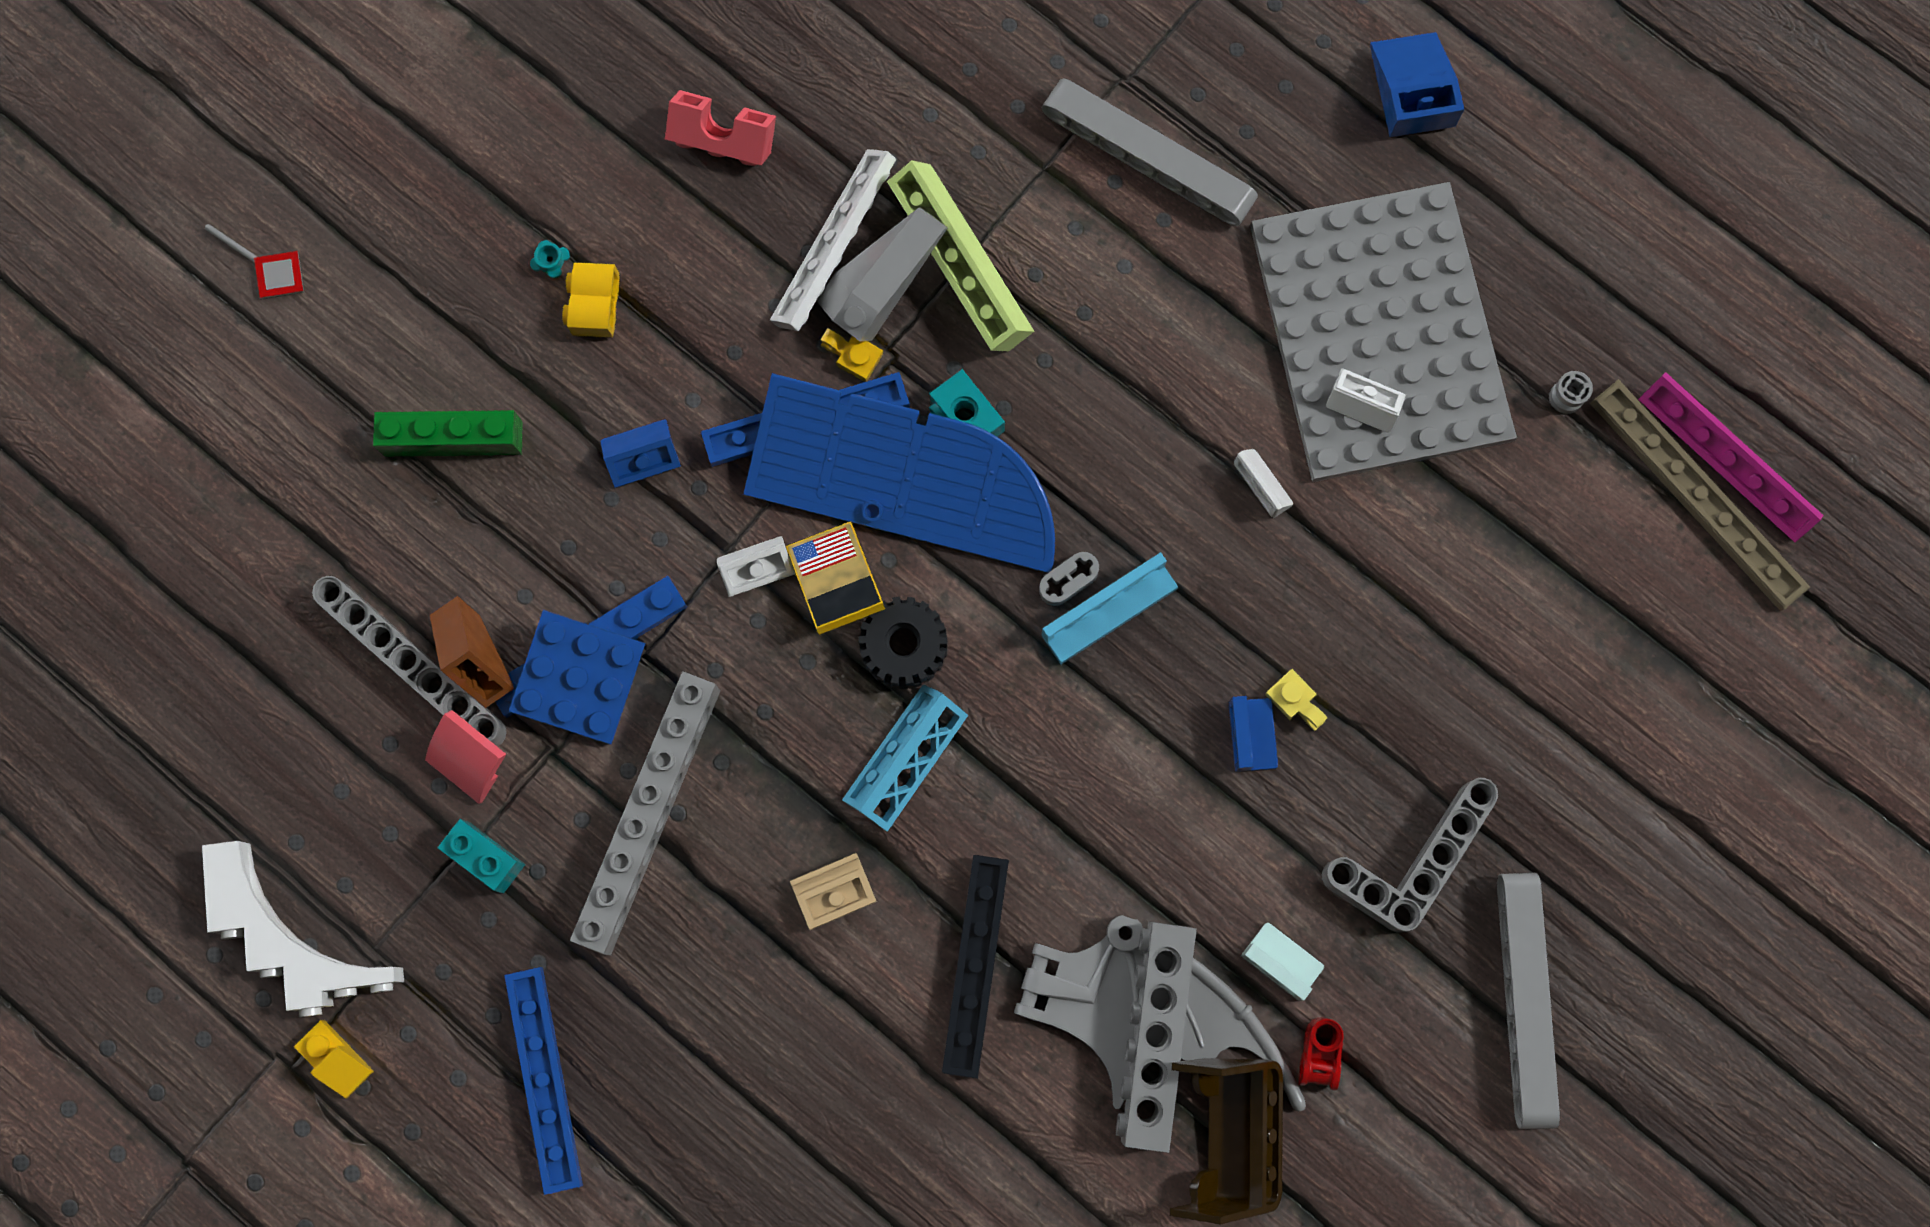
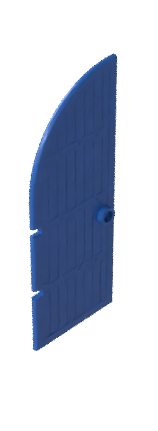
M772 373L744 495L1048 573L1052 571L1055 555V529L1048 499L1038 478L1029 465L1003 440L980 427L929 413L926 425L918 424L919 410L852 393L848 406L839 404L842 392L840 390Z

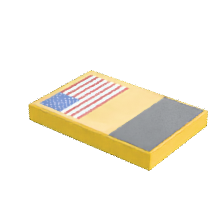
M851 521L786 546L819 635L885 609Z

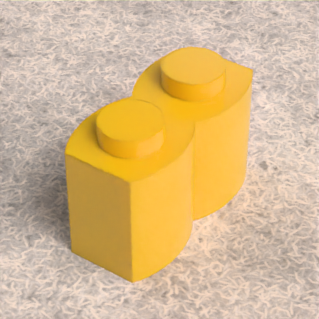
M574 263L572 273L568 272L566 276V290L571 295L569 304L563 306V324L567 325L572 336L613 337L619 293V272L615 264Z

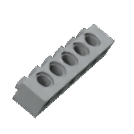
M1148 921L1147 929L1142 928L1140 933L1139 950L1144 951L1143 966L1137 965L1135 972V987L1140 988L1138 1002L1132 1003L1130 1012V1024L1135 1025L1134 1039H1128L1125 1060L1131 1062L1129 1077L1123 1076L1121 1084V1098L1126 1099L1124 1114H1118L1116 1124V1136H1121V1143L1125 1147L1167 1153L1170 1151L1179 1071L1172 1070V1063L1181 1061L1197 928ZM1162 951H1169L1173 957V964L1166 971H1159L1155 965L1156 956ZM1157 988H1165L1168 992V1001L1161 1008L1153 1007L1150 1000L1152 992ZM1153 1025H1160L1164 1030L1162 1041L1155 1045L1149 1044L1146 1040L1147 1030ZM1150 1062L1157 1063L1159 1066L1158 1077L1150 1082L1144 1081L1141 1076L1144 1065ZM1144 1100H1152L1155 1105L1152 1116L1146 1119L1139 1118L1137 1116V1106Z

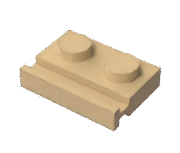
M857 853L790 881L809 930H813L877 902Z

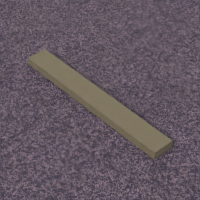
M1619 379L1590 403L1780 611L1786 609L1810 588L1805 580Z

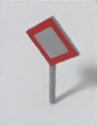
M205 225L206 231L255 263L260 299L304 292L298 251L257 257L213 226Z

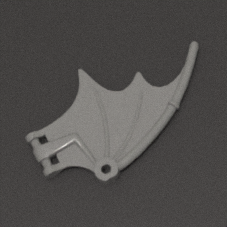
M1124 915L1115 917L1110 921L1106 936L1100 942L1077 953H1066L1035 943L1032 954H1035L1031 968L1027 967L1021 989H1024L1021 1002L1016 1003L1014 1009L1015 1014L1053 1025L1069 1032L1089 1045L1100 1057L1108 1071L1112 1084L1113 1106L1115 1109H1119L1125 1100L1121 1098V1084L1123 1076L1129 1077L1131 1063L1125 1060L1126 1045L1128 1039H1134L1135 1025L1130 1024V1012L1132 1003L1138 1002L1140 988L1135 987V972L1137 965L1143 966L1144 951L1139 950L1142 924L1138 919L1128 918ZM1122 926H1127L1131 930V937L1128 940H1123L1119 937V929ZM1162 951L1156 956L1155 965L1159 971H1166L1172 966L1173 957L1169 951ZM1193 958L1181 1059L1185 1061L1202 1058L1215 1059L1221 1051L1229 1047L1248 1049L1263 1060L1276 1061L1280 1064L1283 1072V1089L1295 1111H1303L1306 1107L1304 1096L1275 1042L1252 1012V1006L1246 1005L1226 983ZM1049 959L1059 962L1055 976L1045 973ZM1157 988L1152 992L1150 1000L1153 1007L1161 1008L1167 1003L1168 992L1165 988ZM1038 994L1048 997L1045 1011L1034 1008ZM1153 1025L1146 1032V1040L1151 1045L1160 1043L1164 1037V1030L1160 1025ZM1152 1062L1147 1063L1146 1065H1144V1067L1142 1068L1141 1074L1143 1073V1071H1144Z

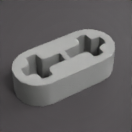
M1079 552L1046 574L1039 586L1041 599L1048 605L1059 606L1092 584L1099 572V563L1096 557L1088 552ZM1080 561L1083 565L1089 562L1092 565L1089 569L1090 576L1086 577L1083 573L1074 579L1070 576L1077 570V562ZM1065 579L1068 582L1061 588L1062 596L1058 597L1055 593L1049 596L1046 593L1049 590L1048 582L1052 581L1055 585Z

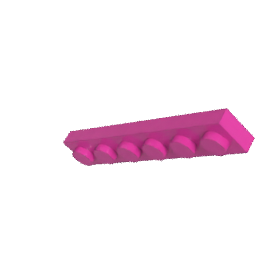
M1666 372L1638 399L1794 542L1798 541L1824 516Z

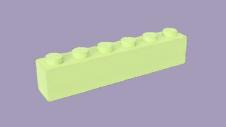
M911 160L891 177L887 183L907 215L921 207L948 227L931 254L990 350L1010 351L1035 331L931 164Z

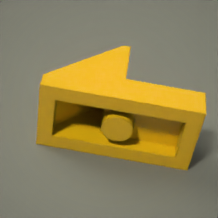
M320 1020L294 1046L314 1067L310 1073L344 1098H348L374 1072L325 1020Z

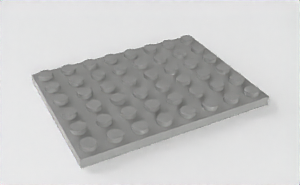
M1450 182L1251 221L1250 228L1312 482L1514 442L1517 439ZM1341 368L1406 394L1399 416L1389 433L1326 407Z

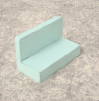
M1270 923L1263 925L1241 955V957L1298 1001L1306 999L1312 991L1310 986L1324 969V965Z

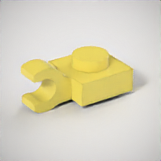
M1293 669L1284 675L1265 694L1289 720L1298 713L1314 731L1327 719V716L1310 702L1317 694Z

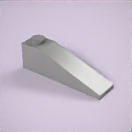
M921 207L917 208L838 270L818 298V304L833 322L857 340L872 341L948 227Z

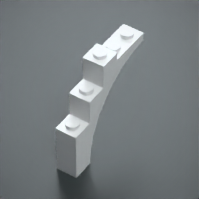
M232 841L202 845L207 932L221 934V939L244 937L246 970L248 972H260V978L278 977L284 974L286 1011H299V1017L322 1015L321 1008L334 1006L333 992L334 998L357 995V988L370 987L371 993L393 991V984L404 982L403 968H368L346 964L321 954L298 939L278 918L265 898L255 873L250 843Z

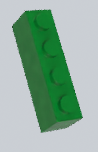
M514 410L374 412L373 446L384 457L522 455L523 421Z

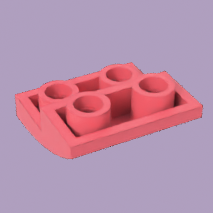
M451 710L445 713L440 720L430 741L425 761L480 804L484 801L498 778V775L495 773L505 758L506 753Z

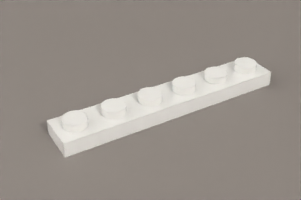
M866 150L770 318V321L776 326L799 331L801 326L807 321L810 310L817 298L823 293L825 284L834 268L840 263L848 243L856 235L858 226L865 213L871 208L881 185L889 177L890 169L896 158L888 151Z

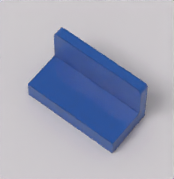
M666 419L601 440L603 459L615 488L681 467Z
M1247 696L1232 697L1228 703L1235 772L1276 769L1278 767L1272 700L1270 698L1247 700Z

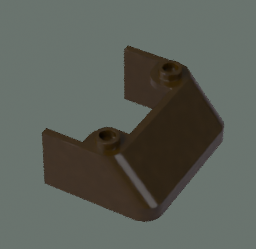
M1214 1058L1173 1062V1071L1191 1073V1083L1198 1095L1209 1096L1208 1170L1200 1171L1191 1181L1189 1188L1191 1203L1170 1208V1216L1221 1225L1275 1211L1282 1197L1283 1072L1280 1064L1270 1060Z

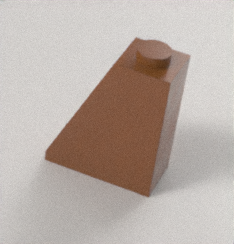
M457 596L430 614L440 671L485 708L514 689L513 683L492 639L476 611Z

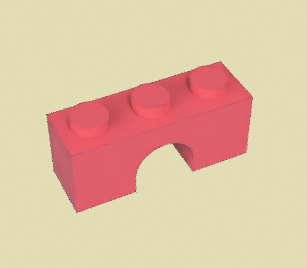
M679 90L669 101L665 140L675 142L677 146L682 148L695 147L706 150L708 154L715 157L728 156L739 159L742 164L749 166L762 165L771 154L776 122L775 115L744 107L734 119L733 128L727 129L719 126L711 116V98Z

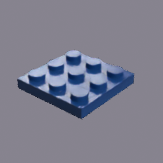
M543 610L509 712L612 744L646 643Z

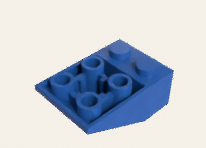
M1436 32L1370 43L1389 137L1456 127L1464 112V105L1457 76Z

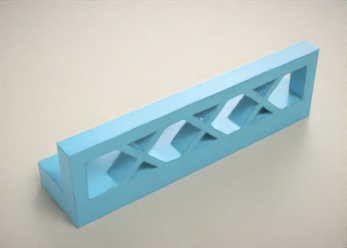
M1161 552L1042 629L1043 639L1060 664L1071 659L1178 589L1177 584L1165 568L1167 560Z
M923 684L842 801L888 832L968 717V714L944 694ZM947 708L954 716L946 727L938 728V718L944 709ZM930 739L931 749L926 756L918 758L919 745L923 740ZM910 768L911 778L906 785L898 787V775L902 770ZM890 797V808L883 818H880L873 811L882 799Z

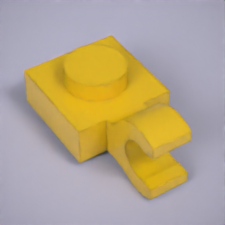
M828 328L821 338V346L840 356L836 362L837 366L864 382L868 381L883 355L882 349L868 341H859L852 336L849 342H847L839 334Z

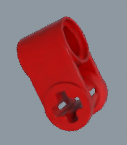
M1317 1017L1307 1025L1304 1049L1299 1066V1085L1306 1086L1307 1083L1329 1086L1330 1090L1334 1091L1338 1089L1341 1076V1054L1344 1034L1341 1026L1336 1021L1325 1017ZM1328 1024L1333 1030V1037L1329 1043L1321 1045L1316 1039V1031L1321 1025ZM1313 1070L1327 1071V1073L1313 1072Z

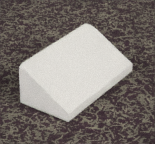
M1341 368L1326 407L1389 433L1399 416L1406 394Z
M1249 449L1239 452L1234 465L1269 515L1275 518L1292 507V500L1257 451Z
M782 536L716 559L729 597L795 574Z

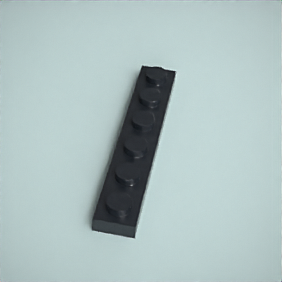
M973 855L942 1073L978 1079L1009 864L1008 859Z

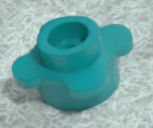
M544 240L538 244L534 252V258L530 261V266L536 272L541 270L548 273L550 278H558L562 274L561 268L564 261L570 258V253L567 248H559L556 244ZM553 257V260L548 262L547 258Z

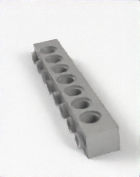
M682 671L570 941L605 955L612 954L721 691L716 684Z

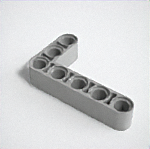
M1476 778L1459 789L1397 889L1347 857L1337 858L1325 865L1322 871L1324 885L1394 932H1406L1415 929L1421 923L1498 799L1496 785L1489 779ZM1472 787H1479L1483 790L1485 801L1482 805L1472 800L1470 793ZM1454 816H1459L1466 822L1467 829L1463 835L1456 833L1452 828ZM1435 846L1443 847L1448 854L1447 862L1444 865L1438 864L1433 858ZM1336 865L1345 867L1349 873V879L1345 885L1337 883L1332 876V871ZM1417 876L1424 877L1429 883V890L1425 895L1417 893L1414 889L1413 882ZM1367 885L1374 886L1379 892V901L1376 905L1367 903L1363 897V891ZM1399 905L1404 906L1410 913V920L1405 926L1399 924L1394 917L1395 909Z

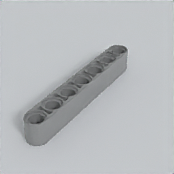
M1060 79L1041 107L1044 114L1052 121L1230 225L1239 226L1258 198L1256 191L1245 182L1070 80Z
M334 576L321 577L316 581L312 591L314 600L442 715L451 710L454 711L456 703L466 699L468 709L460 717L479 732L482 725L492 722L494 732L487 739L497 747L503 743L507 732L503 722L440 671L437 663L350 586ZM339 587L340 592L337 599L328 602L327 596L330 590ZM363 609L365 611L363 621L353 625L352 619L354 614L358 610ZM390 632L391 638L389 643L384 647H378L380 635ZM415 654L416 663L414 667L404 670L403 661L405 658ZM435 677H441V688L435 693H430L428 689L430 681Z
M1538 873L1499 874L1497 879V895L1515 1120L1519 1129L1558 1128L1560 1111L1541 882Z

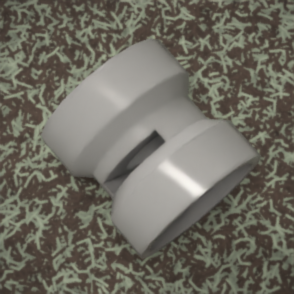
M1579 371L1565 373L1550 390L1549 401L1552 407L1563 414L1576 412L1591 397L1593 391L1592 382L1585 373Z

